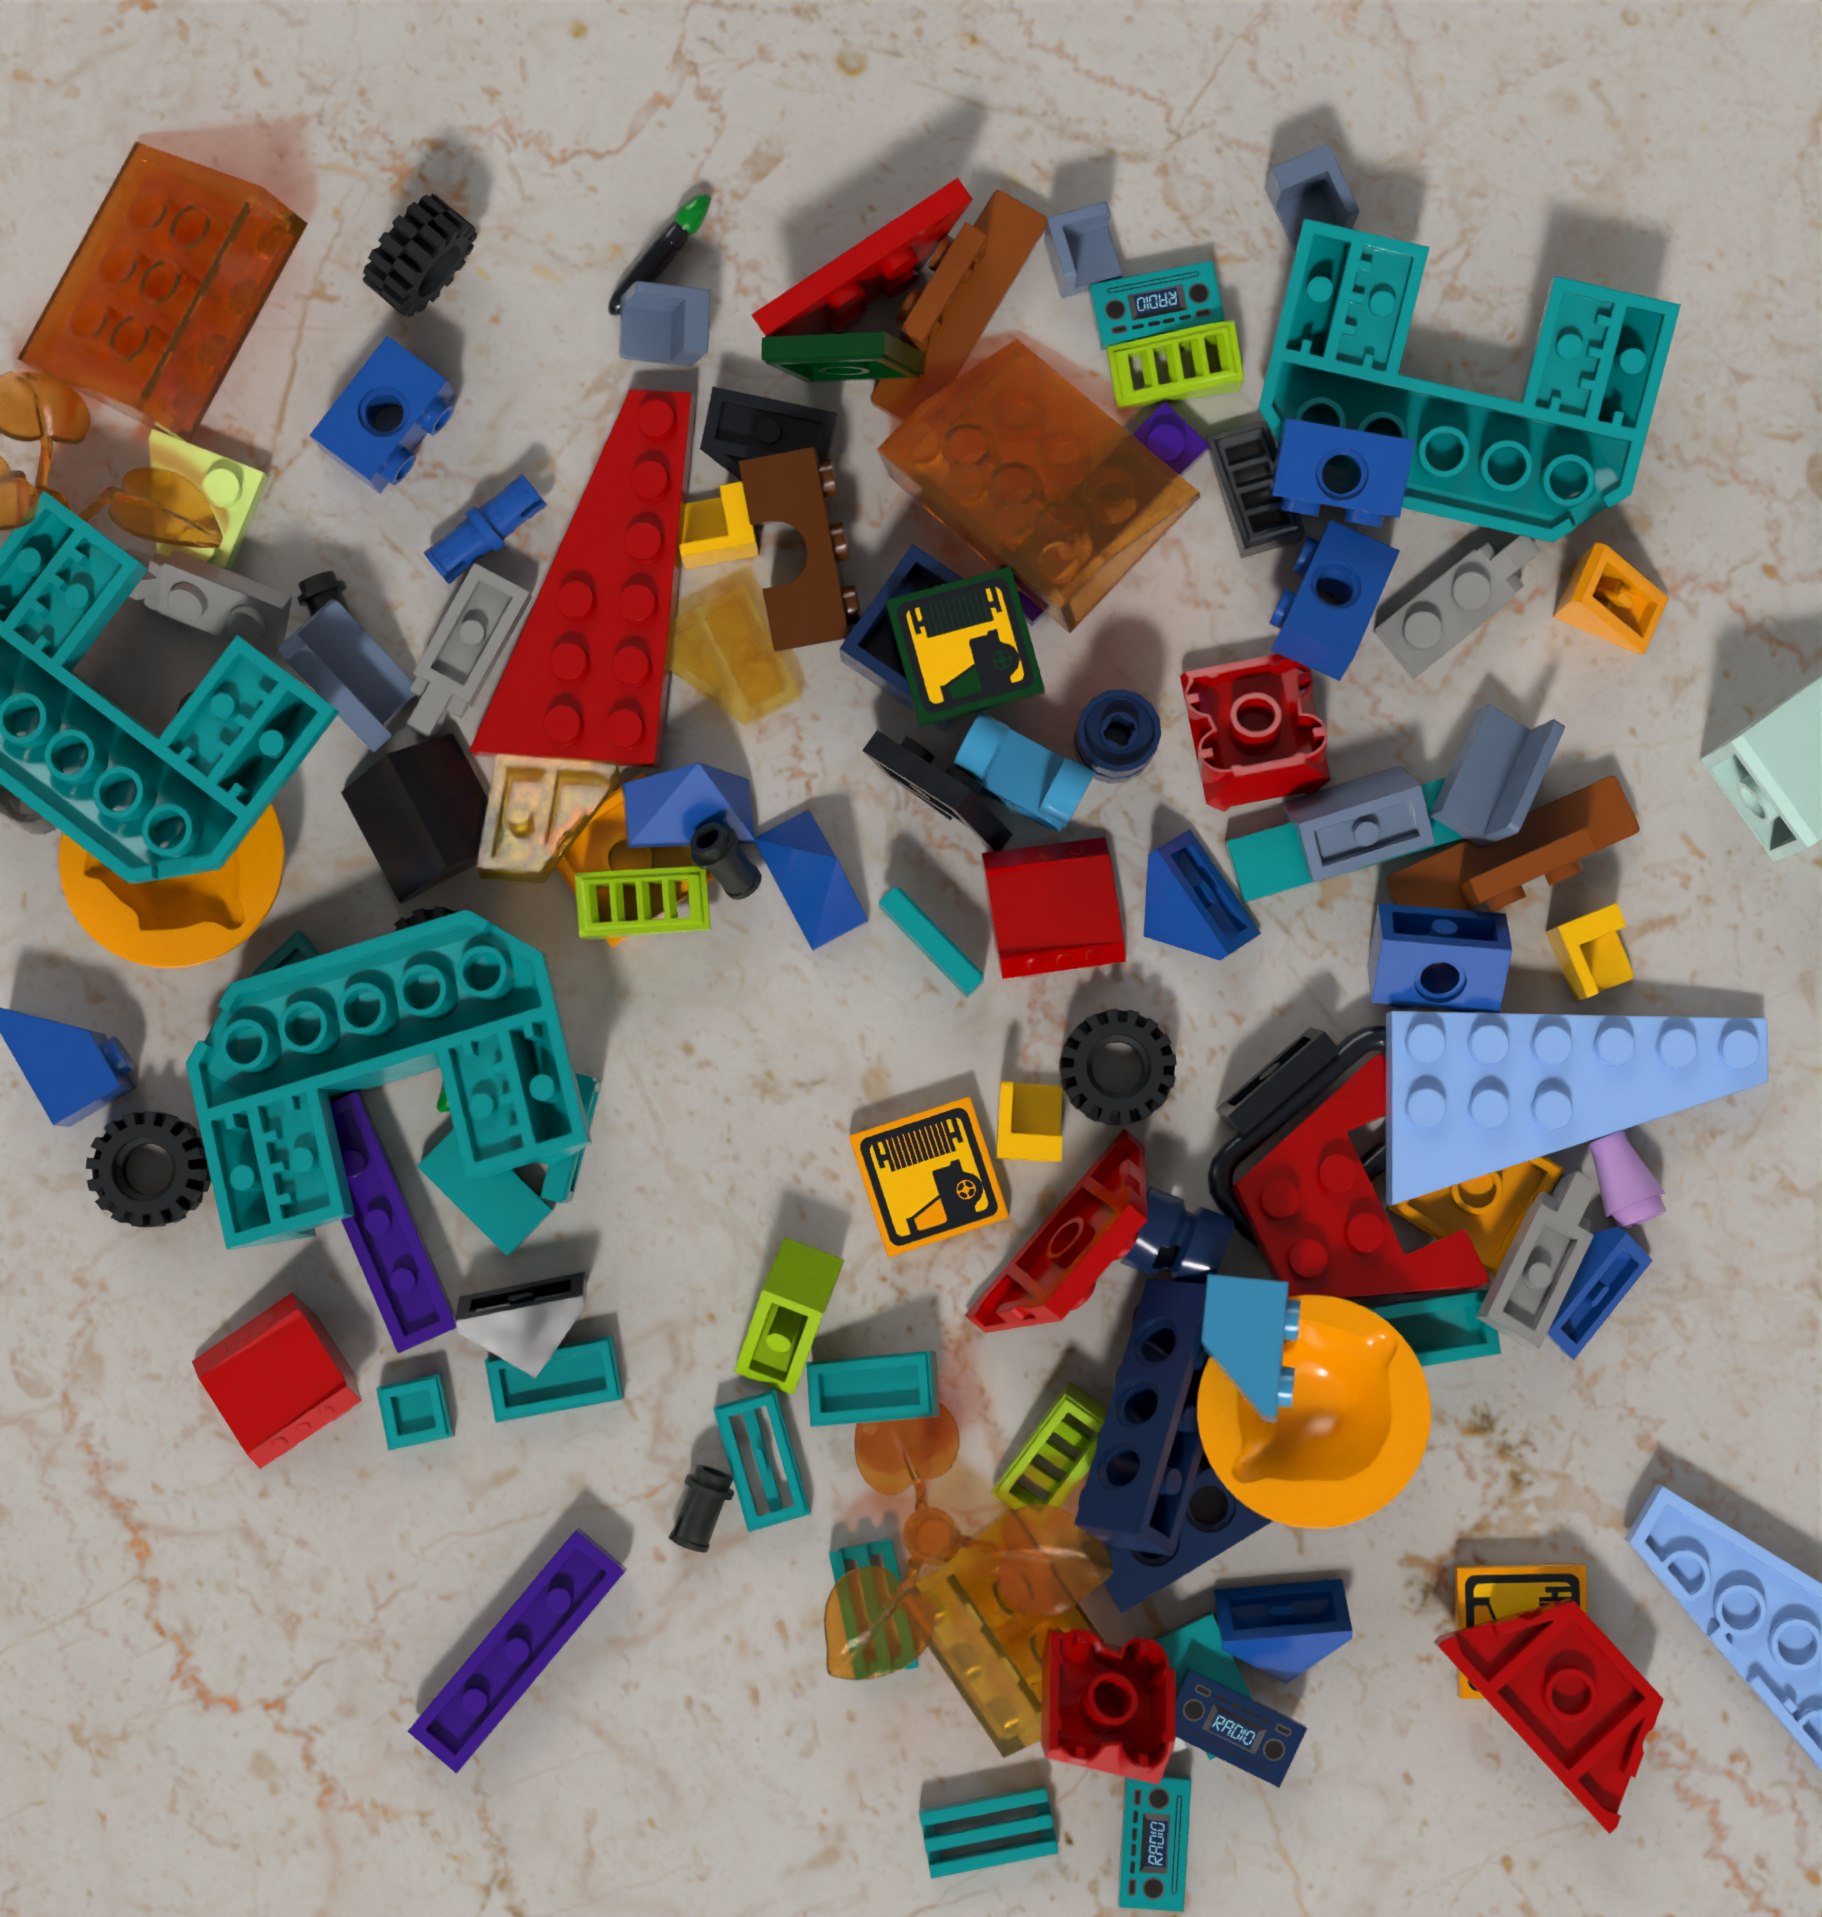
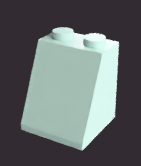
M1822 674L1700 759L1773 862L1806 850L1822 839Z

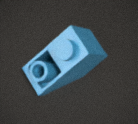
M1208 1274L1202 1332L1203 1348L1261 1419L1265 1422L1277 1423L1278 1407L1292 1408L1295 1367L1282 1366L1284 1340L1297 1341L1301 1301L1288 1300V1282Z

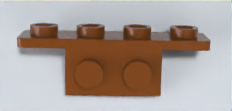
M996 190L973 226L965 222L955 239L949 235L944 236L928 265V268L935 273L923 292L914 288L909 293L896 317V322L902 325L900 340L924 353V375H920V378L880 380L870 396L873 406L918 432L926 429L1043 235L1046 226V216L1003 191Z
M1608 776L1528 812L1521 829L1514 835L1481 848L1466 840L1390 874L1385 878V885L1395 905L1468 910L1486 902L1492 913L1527 897L1522 885L1541 876H1545L1548 885L1552 886L1585 871L1580 861L1581 858L1635 835L1639 832L1640 827L1618 779L1615 776Z

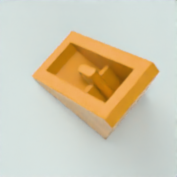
M1595 543L1577 560L1553 617L1629 651L1645 655L1669 597L1608 545Z

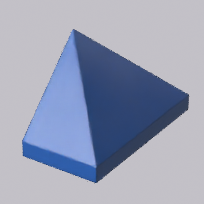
M697 762L630 781L622 786L628 848L690 846L693 834L703 825L712 822L732 828L738 836V844H750L755 840L749 779Z
M809 809L755 837L754 842L812 951L868 922L836 855Z
M1191 829L1155 849L1148 855L1144 937L1221 961L1261 934Z
M1618 1226L1591 1233L1594 1235L1546 1335L1564 1354L1573 1360L1653 1261L1636 1241Z
M1342 1579L1214 1590L1222 1650L1285 1684L1352 1639V1626Z

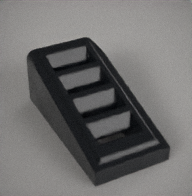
M1265 420L1206 437L1205 441L1210 445L1208 448L1240 558L1300 542L1305 535L1300 513L1281 510L1283 497L1274 496L1272 499L1244 506L1241 498L1244 495L1269 489L1271 485L1277 448ZM1257 441L1260 453L1228 461L1225 450ZM1262 465L1265 466L1266 476L1236 484L1233 476L1234 473ZM1275 511L1279 512L1281 521L1252 529L1249 521L1250 518Z

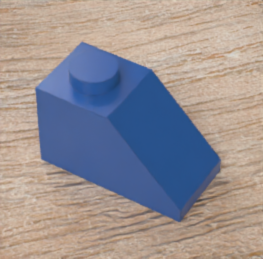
M0 1008V1034L53 1125L71 1127L136 1088L128 1075V1072L134 1069L133 1062L124 1046L115 1036L107 1039L104 1033Z

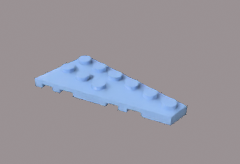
M1387 1012L1386 1206L1395 1205L1767 1083V1018Z
M1656 1484L1624 1540L1822 1772V1584L1677 1494Z

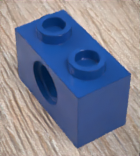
M386 336L309 436L320 450L381 494L389 483L395 486L409 473L416 460V455L413 451L426 434L429 433L431 436H434L446 425L455 408L451 402L456 397V394L447 379L389 336ZM387 407L403 409V419L398 427L388 432L374 429V420L381 410Z
M1285 418L1282 422L1269 495L1283 497L1281 506L1283 511L1319 517L1321 504L1346 508L1344 517L1346 522L1382 528L1384 515L1400 518L1415 440ZM1337 455L1349 458L1357 470V478L1352 488L1340 494L1329 490L1322 478L1326 462Z
M1329 520L1319 541L1308 536L1292 569L1293 572L1303 576L1296 593L1284 589L1269 621V624L1280 628L1271 651L1340 681L1355 657L1400 550L1333 520ZM1317 591H1327L1334 594L1339 599L1341 605H1331L1324 602L1319 597Z
M1378 903L1367 964L1371 1003L1388 1004L1396 1008L1417 1006L1451 1009L1455 1012L1474 1013L1479 1011L1500 1013L1512 954L1506 913Z

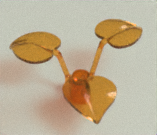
M8 371L0 375V433L11 439L23 442L40 440V456L35 486L26 481V475L23 471H11L8 463L0 455V531H14V529L29 525L35 519L39 506V496L43 491L71 510L69 502L63 494L47 488L53 453V441L64 444H79L83 442L90 428V413L85 401L72 387L55 377L32 371H19L15 373ZM136 468L128 471L124 475L121 488L107 487L78 514L80 518L88 523L111 502L109 507L110 519L122 530L145 540L185 547L220 548L223 539L220 527L204 494L186 477L166 469Z
M940 1402V1417L856 1424L854 1440L855 1458L859 1471L867 1484L878 1493L886 1496L897 1495L908 1489L912 1484L914 1486L916 1511L908 1517L903 1528V1541L912 1556L907 1562V1573L901 1584L889 1570L879 1566H865L851 1570L834 1585L829 1594L824 1614L827 1672L831 1676L840 1679L870 1680L895 1673L913 1663L929 1645L934 1633L936 1617L932 1606L925 1599L910 1592L917 1582L920 1569L924 1563L928 1565L945 1564L956 1556L960 1548L1002 1557L1003 1559L997 1572V1581L1001 1592L1015 1608L1035 1616L1055 1615L1074 1607L1112 1576L1114 1569L1112 1560L1103 1543L1074 1524L1076 1516L1059 1507L1047 1504H1032L1012 1511L1004 1524L1005 1545L994 1544L970 1537L969 1535H962L957 1522L941 1509L929 1507L928 1492L924 1479H936L945 1475L952 1468L960 1446L957 1423L952 1414Z

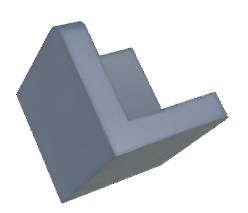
M1329 143L1271 168L1264 188L1295 252L1304 218L1349 229L1353 228L1359 215V208Z
M1107 201L1061 213L1046 219L1044 243L1061 299L1087 292L1089 284L1122 278L1123 274L1108 228L1111 213Z
M643 281L635 282L621 296L620 357L627 360L692 367L708 353L710 289Z

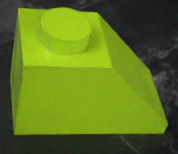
M784 1237L760 1294L734 1370L735 1373L794 1395L845 1261L844 1259Z

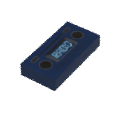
M1187 1667L1175 1693V1737L1280 1788L1307 1731V1727Z

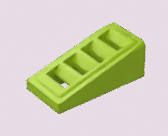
M1234 320L1182 329L1108 346L1106 349L1116 411L1164 402L1168 403L1238 392L1244 382ZM1217 346L1221 371L1210 373L1206 347ZM1191 350L1195 377L1184 379L1180 351ZM1165 354L1170 383L1159 385L1154 356ZM1129 359H1141L1145 388L1133 389Z
M698 866L575 873L579 935L583 940L711 930L707 870L701 869ZM688 881L690 917L678 918L675 882ZM650 884H662L664 919H652ZM625 886H635L638 920L626 921ZM609 888L612 922H600L597 889Z
M1067 1382L994 1485L991 1494L1044 1530L1091 1468L1097 1448V1436L1104 1424L1108 1408L1074 1383ZM1070 1413L1094 1430V1433L1089 1436L1064 1418L1065 1415ZM1053 1431L1080 1450L1076 1458L1048 1439ZM1037 1453L1065 1472L1061 1480L1033 1461ZM1022 1473L1051 1493L1045 1502L1016 1482Z

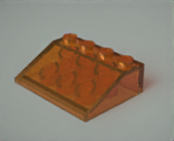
M136 141L17 359L148 427L190 443L308 223L262 186Z
M1015 339L922 402L877 448L886 471L894 482L993 568L998 570L1011 566L1016 587L1068 633H1071L1201 497L1200 492L1018 339Z

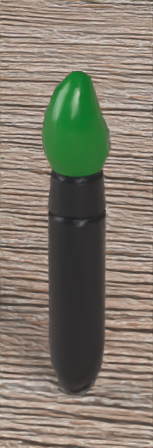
M708 194L697 195L681 206L674 217L673 223L660 234V237L653 242L615 289L608 306L610 315H620L621 296L637 281L653 283L676 256L677 251H680L688 236L693 235L700 229L710 207L711 197Z

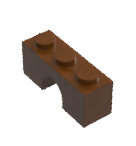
M810 447L738 461L750 525L759 526L785 522L800 532L807 547L805 566L793 581L762 589L774 652L846 639L852 631L851 624H857L862 616L856 586L844 587L840 561L850 560V551L844 522L832 523L828 498L839 496L832 459L821 460L819 449Z

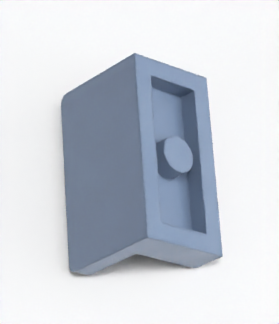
M335 599L328 601L277 648L284 659L311 688L340 711L338 716L373 753L392 737V734L383 724L416 695L410 691L413 681Z
M1491 704L1477 709L1429 816L1480 848L1518 833L1565 726L1553 719L1530 730Z
M1402 766L1392 767L1282 803L1286 818L1296 828L1307 875L1313 882L1435 844L1422 787Z

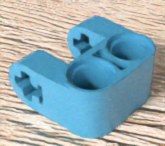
M982 711L971 726L954 760V766L968 774L981 785L980 793L1056 832H1061L1063 828L1067 827L1095 775V772L1068 757L1064 758L1015 732L1010 729V726Z

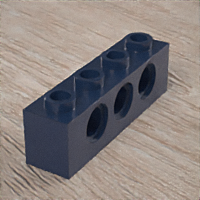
M1146 1279L1140 1303L1134 1311L1133 1327L1124 1357L1116 1372L1115 1387L1106 1418L1097 1436V1448L1087 1482L1079 1496L1078 1512L1074 1522L1076 1526L1108 1546L1169 1556L1174 1555L1204 1450L1199 1433L1197 1401L1202 1375L1210 1358L1202 1344L1207 1284Z
M1204 1450L1173 1556L1111 1547L1089 1533L1078 1538L1083 1550L1121 1613L1273 1522L1249 1509L1224 1486L1209 1463ZM1203 1486L1219 1488L1224 1498L1221 1512L1209 1520L1197 1519L1192 1516L1190 1511V1499L1193 1493Z

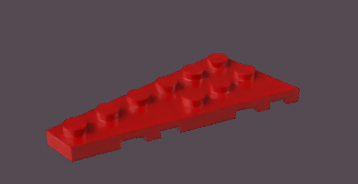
M629 390L469 749V752L474 756L660 768L681 559L679 545L682 544L696 409V398L692 392Z

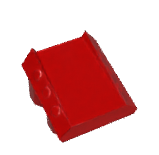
M1273 654L1185 671L1180 676L1207 805L1225 812L1232 806L1300 793H1314L1331 781L1326 760L1328 737L1323 721L1317 717L1312 694L1313 681L1309 667L1280 654Z
M1106 837L981 853L987 901L1002 979L1014 977L1025 979L1042 976L1044 973L1078 968L1087 969L1106 964L1126 962L1124 937Z
M293 1292L192 1361L198 1379L245 1453L259 1469L293 1449L298 1443L328 1423L337 1420L362 1401L355 1374L317 1314Z
M1048 1628L1042 1658L1041 1746L1045 1758L1159 1785L1175 1744V1670L1169 1666L1168 1656L1163 1647L1153 1639L1139 1637L1127 1641L1120 1647L1102 1642L1092 1631L1072 1629L1065 1633Z

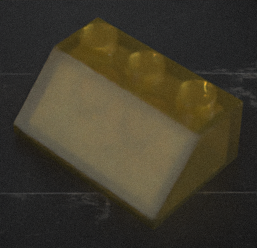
M1012 1508L930 1563L893 1594L1003 1758L1041 1741L1042 1658L1048 1628L1065 1633L1072 1629L1092 1631L1104 1642L1018 1513Z

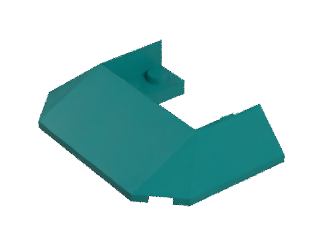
M1304 218L1258 406L1259 412L1278 443L1282 422L1285 418L1415 440L1402 508L1552 543L1570 533L1575 527L1596 514L1612 507L1632 494L1681 304L1553 276L1548 289L1520 402L1398 374L1430 247ZM1337 455L1326 462L1322 478L1329 490L1340 494L1352 488L1357 478V470L1349 458Z
M43 491L0 548V784L130 884L220 870L340 711L236 635L162 735L156 734L73 671L74 667L149 569Z
M468 909L230 983L218 1004V1007L222 1008L210 1032L204 1041L198 1040L186 1061L226 1249L228 1250L317 1236L315 1227L355 1216L329 1102L355 1091L362 1092L440 1068L464 1174L467 1179L477 1180L534 1162L554 1166L592 1143L547 954Z

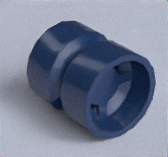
M1125 689L1109 690L1094 697L1083 709L1073 739L1075 756L1079 764L1094 771V779L1109 784L1127 782L1139 776L1149 765L1157 751L1161 738L1160 718L1153 705L1135 692Z
M1149 1186L1146 1191L1148 1220L1138 1231L1135 1245L1120 1259V1263L1155 1276L1162 1270L1168 1271L1170 1281L1207 1284L1208 1274L1217 1275L1232 1235L1235 1220L1201 1206L1192 1213L1188 1212L1185 1208L1184 1199Z

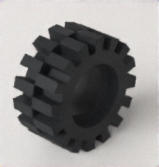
M436 194L421 197L418 204L413 202L407 207L404 217L398 215L392 222L394 227L389 233L384 232L378 240L381 245L371 251L368 257L371 262L364 266L363 274L365 276L362 278L363 282L403 316L410 317L416 311L418 313L426 308L428 300L434 302L440 296L441 288L444 285L448 287L454 280L452 275L455 271L463 268L466 263L463 258L472 252L474 247L472 242L477 239L476 228Z
M1110 1009L1094 1014L1074 1029L1063 1046L1062 1055L1059 1060L1060 1082L1063 1091L1066 1092L1070 1099L1069 1102L1076 1110H1080L1087 1118L1095 1122L1118 1126L1143 1120L1163 1105L1168 1098L1167 1096L1171 1088L1174 1086L1176 1079L1174 1072L1177 1062L1176 1054H1173L1170 1046L1172 1042L1168 1035L1163 1034L1157 1027L1159 1024L1151 1018L1147 1019L1139 1015L1140 1012ZM1118 1042L1129 1045L1138 1053L1142 1062L1140 1080L1132 1089L1126 1092L1115 1093L1104 1089L1098 1084L1093 1074L1092 1065L1096 1053L1100 1048L1110 1043Z
M150 1111L122 1115L124 1119L111 1121L104 1127L107 1131L103 1137H96L91 1145L92 1148L96 1149L94 1158H87L86 1169H92L93 1179L86 1180L89 1191L97 1192L99 1199L95 1202L101 1210L110 1211L112 1213L110 1218L120 1223H129L134 1227L166 1226L165 1224L177 1223L186 1218L185 1214L189 1210H196L202 1203L199 1197L202 1192H208L211 1181L206 1180L207 1170H209L202 1138L197 1137L194 1133L195 1127L189 1122L179 1120L177 1116ZM147 1144H155L163 1148L169 1154L173 1164V1174L168 1185L160 1192L152 1195L140 1193L133 1188L126 1173L127 1162L131 1154L139 1147Z

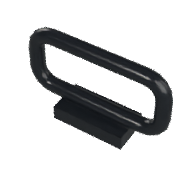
M1385 1026L1362 1027L1347 1036L1338 1045L1332 1041L1325 1031L1309 1027L1215 1109L1225 1123L1237 1133L1224 1143L1212 1158L1208 1171L1209 1193L1223 1215L1235 1220L1234 1227L1240 1235L1255 1247L1259 1248L1231 1189L1234 1186L1233 1175L1235 1169L1370 1051L1386 1053ZM1386 1136L1360 1158L1370 1182L1386 1170Z

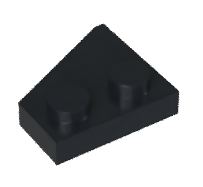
M712 387L700 449L740 481L742 479L738 461L810 447L819 449L821 460L829 459L838 414L827 410Z
M877 730L862 751L885 775L920 798L949 821L954 818L967 826L982 841V844L991 851H1001L1013 834L976 795L981 789V785L954 765H950L945 773L931 764L935 757L910 737L904 735L899 743Z

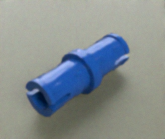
M521 473L505 489L479 509L474 505L465 512L467 518L423 553L446 582L451 584L469 566L489 551L494 549L495 552H498L506 546L504 539L526 520L533 517L541 509H544L547 504Z

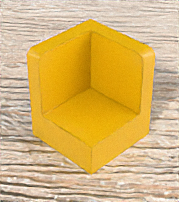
M742 481L719 485L721 497L686 504L682 544L679 545L685 569L759 556L754 526L750 525Z
M1618 903L1546 931L1574 1002L1589 998L1601 991L1629 981L1634 976V972L1616 932L1627 927Z
M1000 1081L995 1159L1058 1163L1062 1161L1063 1136H1061L1063 1090L1060 1086Z

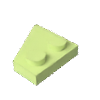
M152 429L148 438L157 554L170 556L174 550L231 571L269 477L262 471Z

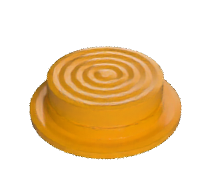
M271 802L220 870L130 884L62 832L59 847V874L66 901L73 915L83 929L101 946L125 960L143 966L165 969L187 968L210 962L229 953L248 939L262 924L280 892L283 876L285 875V840L278 814Z
M1323 1295L1288 1297V1300L1301 1301L1297 1341L1284 1340L1282 1366L1295 1367L1292 1408L1279 1406L1277 1423L1263 1421L1210 1357L1202 1375L1197 1401V1419L1201 1441L1209 1463L1224 1486L1240 1502L1261 1516L1277 1523L1305 1529H1327L1352 1524L1369 1517L1390 1503L1405 1488L1416 1472L1426 1450L1430 1434L1431 1401L1428 1385L1421 1365L1409 1344L1394 1327L1376 1313L1361 1305L1337 1297Z

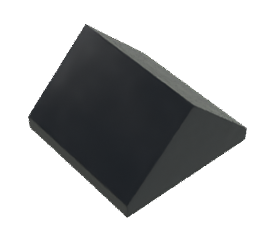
M454 733L387 753L341 792L400 904L513 845Z

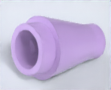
M1624 1131L1610 1134L1588 1145L1594 1158L1606 1219L1613 1217L1616 1227L1618 1226L1625 1230L1654 1219L1666 1212L1661 1197L1665 1196L1666 1193L1633 1149Z

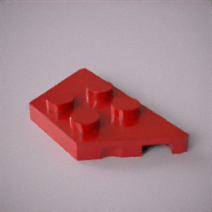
M957 177L751 314L753 320L765 337L822 335L832 328L836 333L849 329L867 313L866 305L884 293L888 298L896 297L918 280L919 275L917 271L921 270L933 255L941 240L950 232L970 205L972 197Z
M1123 1129L973 1304L965 1316L984 1333L1062 1321L1071 1310H1076L1085 1304L1094 1292L1095 1281L1112 1261L1121 1259L1133 1248L1138 1238V1231L1148 1220L1145 1146L1126 1129Z
M1570 1598L1440 1635L1434 1641L1438 1648L1596 1821L1611 1834L1619 1824L1621 1815L1618 1813L1630 1777L1635 1778L1644 1755L1643 1742L1646 1734L1654 1728L1664 1701L1662 1696Z

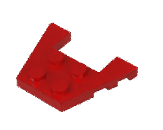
M1382 1053L1373 1056L1231 1187L1274 1281L1288 1282V1297L1323 1295L1352 1300L1406 1293L1407 1295L1429 1293L1436 1290L1473 1289L1490 1282L1465 1228L1408 1254L1403 1252L1348 1136L1349 1132L1386 1116V1062Z

